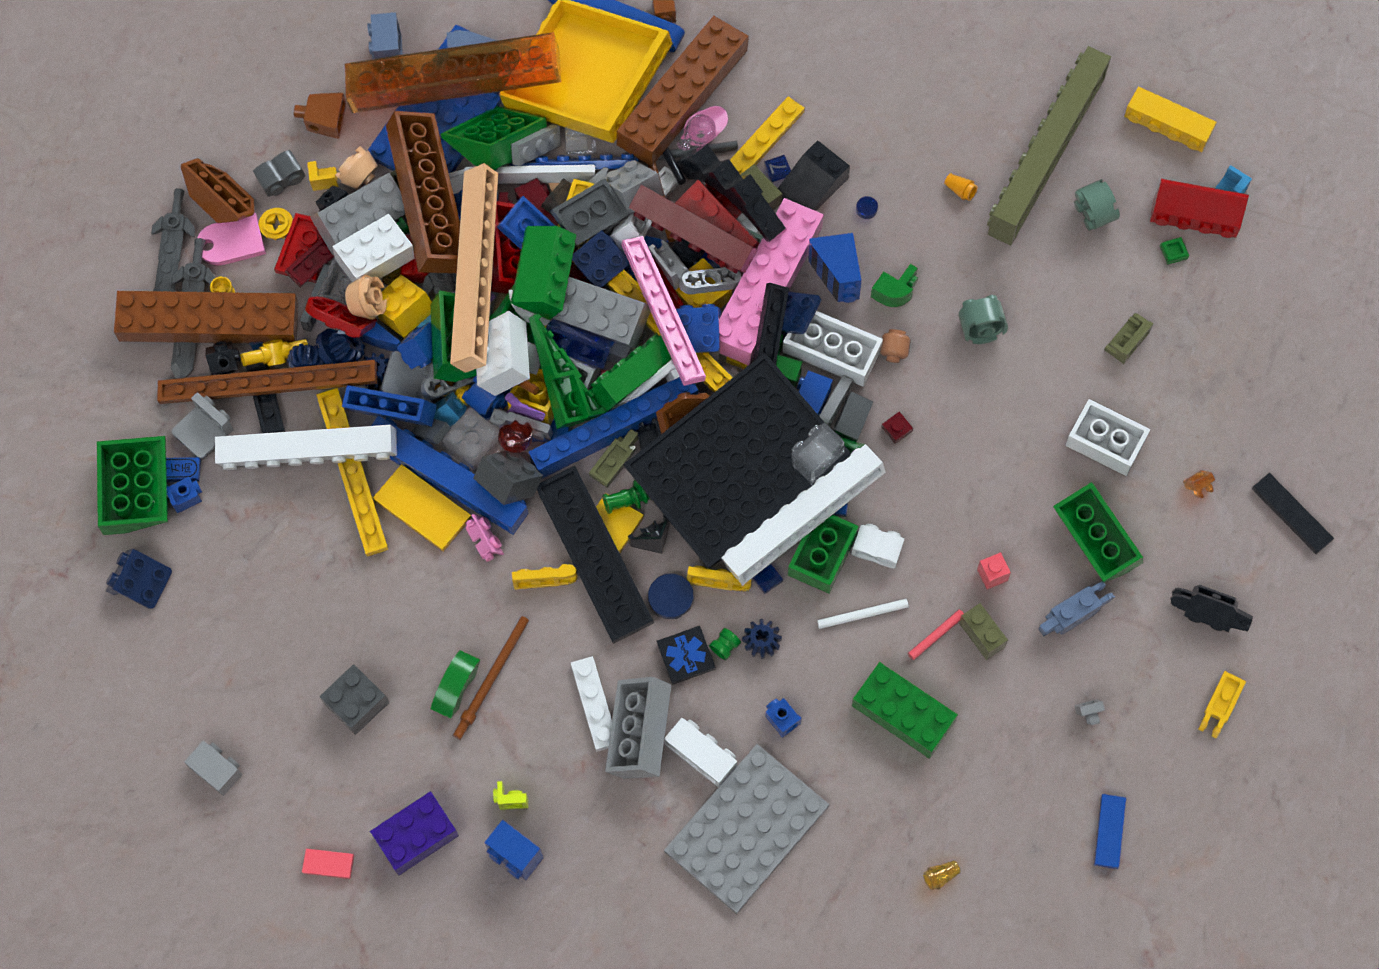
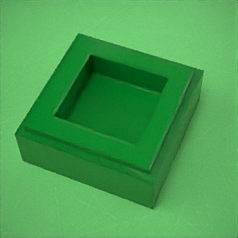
M1182 237L1160 244L1167 265L1189 258Z

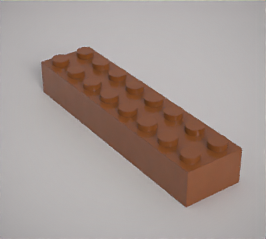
M713 16L617 130L616 145L648 165L653 166L685 127L686 121L700 109L747 52L749 36Z
M394 111L386 124V130L418 272L457 274L460 220L435 114Z
M117 291L114 333L119 342L217 343L219 341H226L227 343L232 341V343L263 344L267 341L281 339L283 342L289 343L297 341L298 300L295 293Z

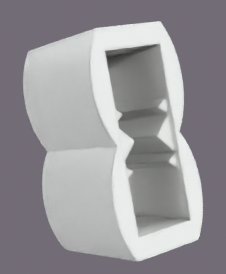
M873 524L860 525L851 554L889 568H895L904 538L900 537L901 535L895 531L882 532Z

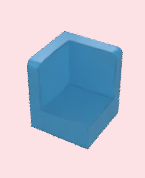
M1230 165L1225 176L1215 189L1244 194L1252 178Z
M452 392L435 403L437 407L434 419L444 421L449 426H452L462 419L467 407Z

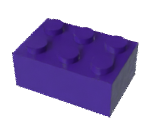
M431 791L370 831L398 876L459 836Z

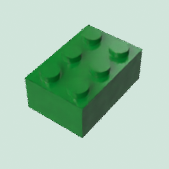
M831 515L801 539L788 566V576L830 594L857 537L859 526Z

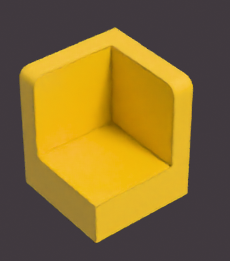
M316 161L307 162L309 181L313 191L329 189L332 185L339 187L338 177L335 176L337 174L336 167L319 169Z

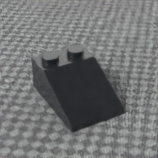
M817 140L802 155L778 187L782 193V201L785 198L817 211L849 179L850 165Z

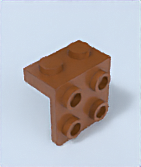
M684 392L677 395L675 400L665 403L664 407L656 412L661 434L711 395L707 393L692 395L690 392Z

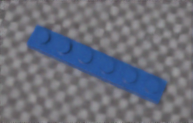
M608 153L600 154V157L591 158L590 154L578 155V158H570L569 155H559L557 159L539 156L535 160L520 166L595 165V169H603L604 167L619 169L629 161L636 160L639 162V158L630 153H622L621 157H613V154ZM513 162L509 163V166H517L513 165Z

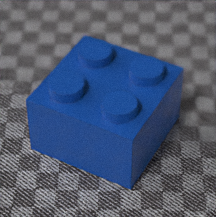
M504 820L498 824L484 842L488 849L486 852L489 854V858L498 865L504 863L508 869L507 871L516 879L522 877L524 880H527L544 859L538 846Z

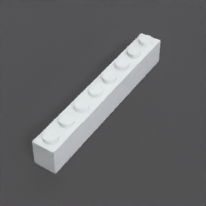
M392 425L215 437V464L222 466L224 470H236L237 466L256 469L259 468V465L267 464V467H280V463L300 466L302 462L310 461V464H324V460H332L333 463H344L346 459L354 458V461H368V457H376L377 460H388L390 456H397V431Z
M866 444L861 448L855 449L849 458L836 464L831 472L826 476L818 478L812 487L799 493L793 502L784 505L779 510V513L771 519L765 520L755 532L747 534L741 543L728 549L725 555L721 557L725 566L743 586L885 474L883 462Z

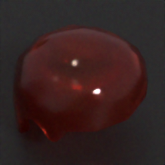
M514 420L499 429L498 442L508 452L521 453L531 445L533 428L528 422L520 424L517 420Z

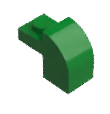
M910 264L899 280L883 271L872 287L871 298L888 307L905 305L912 299L913 287L918 280L916 276L918 268Z

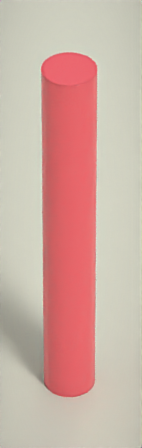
M960 609L914 647L908 653L909 657L915 660L956 625L964 613Z

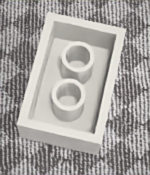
M389 214L332 246L335 260L351 282L364 275L381 279L415 259L413 245Z
M510 311L489 321L486 366L476 369L477 386L494 396L530 379L526 322Z
M1088 399L1065 446L1127 476L1150 429Z

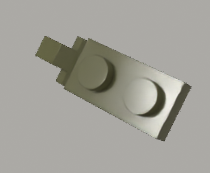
M630 429L624 438H615L590 470L589 476L608 488L624 467L623 464L634 454L636 450L634 445L638 440V433Z

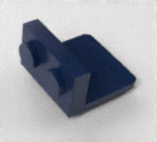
M603 230L573 253L572 257L573 264L591 284L600 288L604 287L623 270L627 272L630 268L625 252L621 251L616 246L614 240L609 235H606Z
M796 292L788 293L781 333L784 335L783 341L787 333L802 335L807 331L821 303L819 295Z
M135 549L127 550L125 553L122 552L117 559L116 564L118 567L115 573L112 572L106 581L108 585L106 592L112 595L121 594L148 609L154 608L172 574L171 568Z

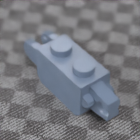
M1101 581L1093 587L1088 586L1052 608L1045 617L1047 621L1038 628L1043 637L1054 630L1057 634L1060 633L1061 635L1067 633L1097 614L1102 606L1115 598L1113 593H1108L1101 599H1098L1096 593L1102 591L1107 586L1105 582Z

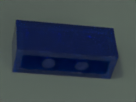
M552 319L547 324V331L551 330L554 335V341L559 348L564 349L568 356L604 369L609 361L615 344L614 341Z

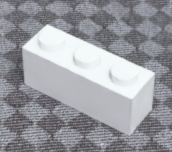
M681 718L664 738V744L719 788L737 767L736 756L727 748L723 750L717 746V740L711 735L706 734L705 736L702 734L695 722L690 719L686 721Z

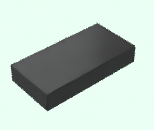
M434 419L432 427L417 424L411 432L417 439L439 444L451 427L444 421Z

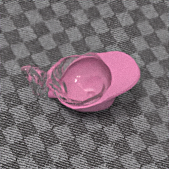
M713 106L693 114L686 121L684 134L676 141L678 148L688 151L690 150V145L703 146L711 142L724 130L728 123L726 110L720 106Z

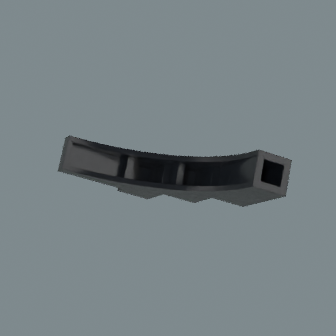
M708 144L692 149L677 161L679 168L688 180H700L716 189L731 201L755 226L766 242H770L786 229L761 193L763 191L751 174L741 176L729 159L720 161Z

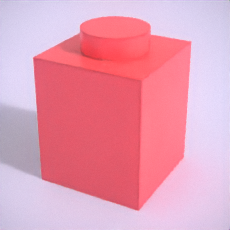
M1001 552L981 560L977 568L986 589L1007 582L1011 573Z

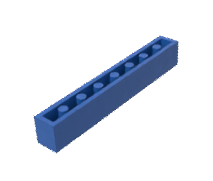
M680 377L529 451L530 462L543 475V479L611 445L615 438H624L630 429L637 432L639 430V423L643 422L645 426L650 425L652 419H657L656 412L663 408L665 403L675 400L677 395L684 392L697 395L699 390L695 383L684 386Z
M378 415L371 426L392 425L396 428L397 456H390V460L398 465L402 464L427 483L479 515L486 517L489 521L510 534H515L529 514L525 501L520 500L503 505L473 479L475 474L470 472L471 470L468 466L461 462L459 464L452 461V457L443 451L437 452L426 440L421 442L408 429L402 430L398 428L397 424L390 418L384 419Z

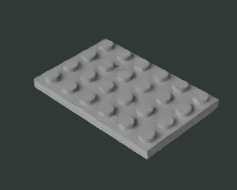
M756 744L664 849V852L737 914L827 810L830 804Z

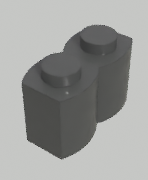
M291 150L278 154L272 160L260 164L253 170L255 177L268 197L281 194L287 186L297 185L305 177L303 169Z

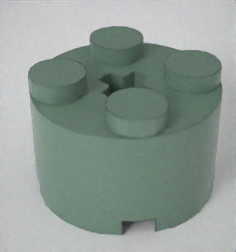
M1103 179L1084 186L1075 192L1077 200L1074 201V205L1078 213L1083 212L1085 216L1084 224L1088 231L1100 228L1120 218L1119 209L1114 210L1113 203L1116 202L1115 197L1106 182L1102 183Z
M989 295L978 300L968 299L962 303L963 307L960 309L958 316L967 342L972 340L973 344H985L997 340L996 335L1001 332L1003 335L1007 332L1008 324L1002 304L996 295Z

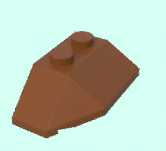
M198 158L181 164V171L189 197L217 223L235 222L254 215V198L226 172L212 165L205 164Z

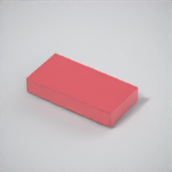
M306 849L302 873L351 879L354 854Z

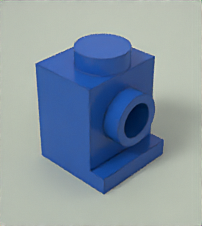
M187 477L169 487L167 485V496L177 513L202 502L199 496L202 490L197 480L192 482L190 477Z
M776 698L766 706L768 710L765 712V717L782 738L801 725L802 718L797 715L785 698L780 701ZM783 710L786 712V716L780 717L777 713Z

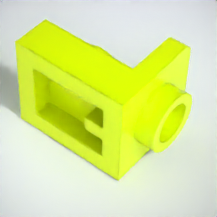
M497 781V788L493 789L494 803H498L500 810L528 808L526 793L513 790L509 791L508 794H504L503 782Z

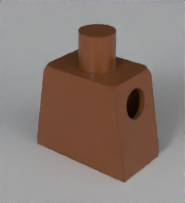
M310 94L306 106L295 105L294 117L304 118L305 127L310 132L339 139L346 108L344 94Z

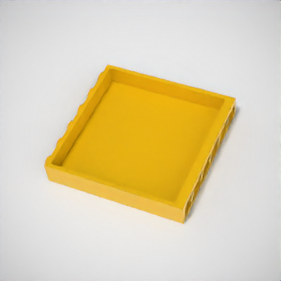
M557 0L552 5L547 18L541 23L536 36L531 39L530 45L526 52L522 54L518 65L512 70L507 83L501 88L499 96L506 108L545 117L548 122L614 143L617 139V130L633 112L673 44L669 31L571 0Z

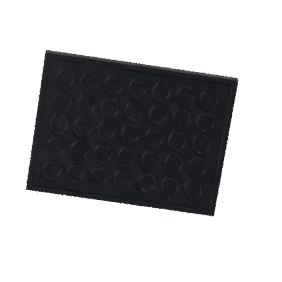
M764 353L625 462L623 466L705 566L711 569L722 560L721 557L725 555L728 549L741 543L747 534L755 532L765 520L774 517L784 505L793 502L799 493L812 487L818 478L826 476L836 464L849 458L851 453L766 353Z

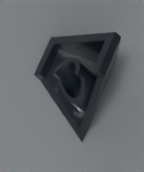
M664 515V522L657 524L656 520H654L650 526L643 529L640 528L642 534L638 537H633L632 534L628 535L629 545L634 548L662 554L670 522Z

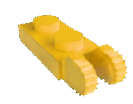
M562 564L559 568L554 569L552 567H543L540 570L520 569L517 572H512L513 586L516 590L568 585L569 583L574 584L577 580V570L572 564Z
M697 565L694 567L689 566L687 572V581L691 585L743 592L749 591L752 579L742 586L734 575L725 569L710 570L704 566Z
M1226 671L1223 672L1204 711L1205 715L1198 730L1203 732L1208 726L1210 717H1213L1219 721L1212 731V737H1218L1246 683L1245 680Z

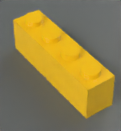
M1139 86L1130 100L1124 115L1133 123H1139L1152 132L1163 134L1172 141H1178L1187 145L1188 148L1203 152L1217 123Z

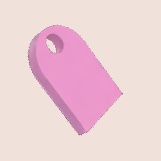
M256 213L235 222L211 224L205 227L197 237L204 239L205 244H214L211 250H203L202 259L208 264L215 266L266 254Z

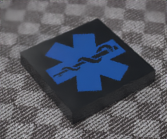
M700 626L656 641L672 685L716 670Z

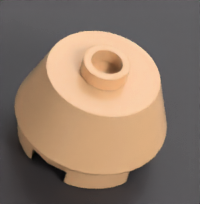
M361 146L356 149L357 153L355 155L353 154L345 160L338 169L340 172L335 175L341 180L340 183L357 190L364 184L368 185L375 178L373 173L378 168L369 150L366 151Z
M364 275L347 286L345 298L351 314L368 319H375L379 314H384L387 299H382L381 288H384V285L378 277Z

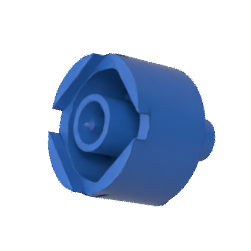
M475 376L473 379L474 384L462 396V399L473 410L488 421L494 409H499L500 407L504 409L508 405L505 396L510 393L512 388L494 396L477 386V376Z

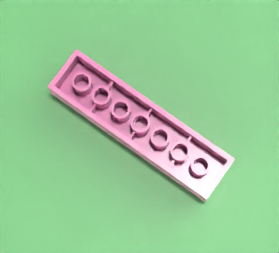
M785 198L776 215L786 229L770 242H766L762 238L757 248V253L740 279L719 319L720 354L748 366L754 358L766 283H774L787 287L790 290L808 256L809 238H817L823 225L824 214Z

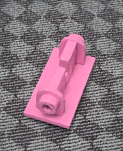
M472 514L473 519L465 523V529L473 542L481 539L475 545L481 558L488 562L494 559L493 554L503 555L504 553L500 548L502 544L490 530L491 524L484 516Z

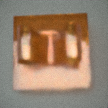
M1200 470L1184 480L1183 483L1186 489L1194 491L1196 497L1204 498L1202 489L1205 487L1207 492L1212 493L1214 489L1210 483L1215 481L1212 472Z

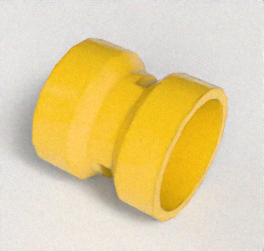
M217 277L210 284L211 292H235L231 281L226 277Z

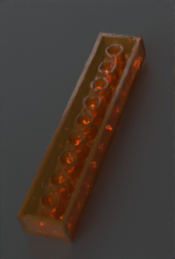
M554 32L345 63L346 100L352 113L562 82L559 46Z

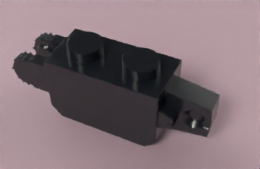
M1202 585L1195 586L1192 591L1179 587L1172 591L1170 604L1185 611L1184 616L1188 617L1192 622H1201L1210 625L1214 630L1229 632L1230 628L1248 632L1251 626L1253 616L1238 609V601L1235 597Z

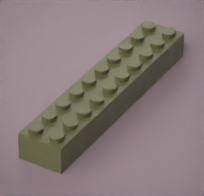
M1090 46L1087 47L1084 53L1080 52L1075 62L1077 64L1075 69L1071 68L1065 86L1062 85L1056 96L1058 97L1056 102H1052L1047 111V118H1043L1039 124L1037 136H1032L1027 153L1024 152L1019 160L1018 169H1014L1010 175L1008 187L1004 186L1000 193L998 205L994 204L989 213L990 218L987 226H989V236L1010 246L1012 245L1105 80L1111 56Z

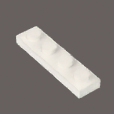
M592 656L571 662L596 752L608 749L612 719L594 658Z

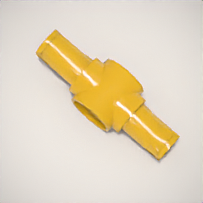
M281 339L267 341L263 343L262 347H259V350L240 354L243 366L257 363L267 364V366L283 364L287 362L286 359H288L289 351L292 350L293 346H299V344L307 345L308 342L306 339L289 343L283 342Z

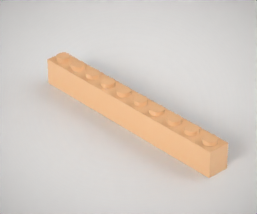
M485 163L464 171L450 364L465 373L486 366L498 173Z

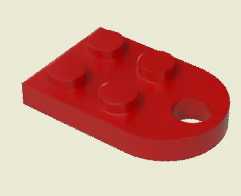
M310 297L305 306V311L310 316L324 322L329 328H338L345 331L346 335L353 338H359L374 328L377 321L376 318L368 319L354 316L349 311L347 305L325 297Z

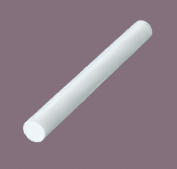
M670 360L657 373L611 410L643 395L676 368L673 361Z
M902 599L817 620L819 629L908 608L909 605L907 599Z

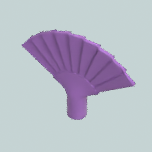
M508 393L505 396V399L511 404V408L507 413L512 412L540 422L544 420L545 413L522 404L512 393Z

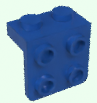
M704 304L700 308H693L692 305L680 306V309H676L695 353L719 351V319L721 317L719 307H715V304Z

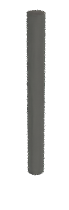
M737 141L709 144V147L713 152L738 149ZM700 146L670 151L674 158H679ZM663 154L658 158V160H665Z

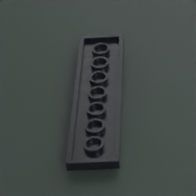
M576 466L539 483L537 492L576 567L612 643L614 644L654 624Z

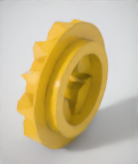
M271 208L261 215L259 229L267 239L271 238L275 241L278 238L285 239L293 218L283 208ZM278 218L279 223L282 225H278V228L275 230L273 224H275Z

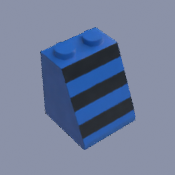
M853 233L809 238L808 261L836 301L851 303L859 299L862 279Z

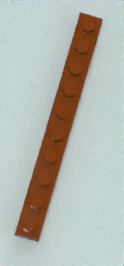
M375 360L158 380L157 402L160 404L190 402L197 392L203 398L207 395L210 399L347 387V385L377 384V362Z

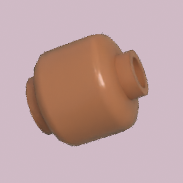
M889 329V332L883 334L880 353L887 357L886 361L899 363L900 359L908 357L911 339L906 335L905 331Z

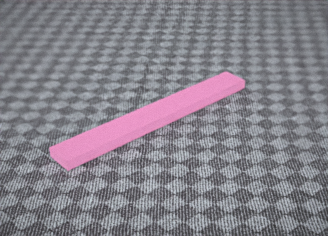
M640 236L622 240V248L683 385L705 381L706 375L644 237Z

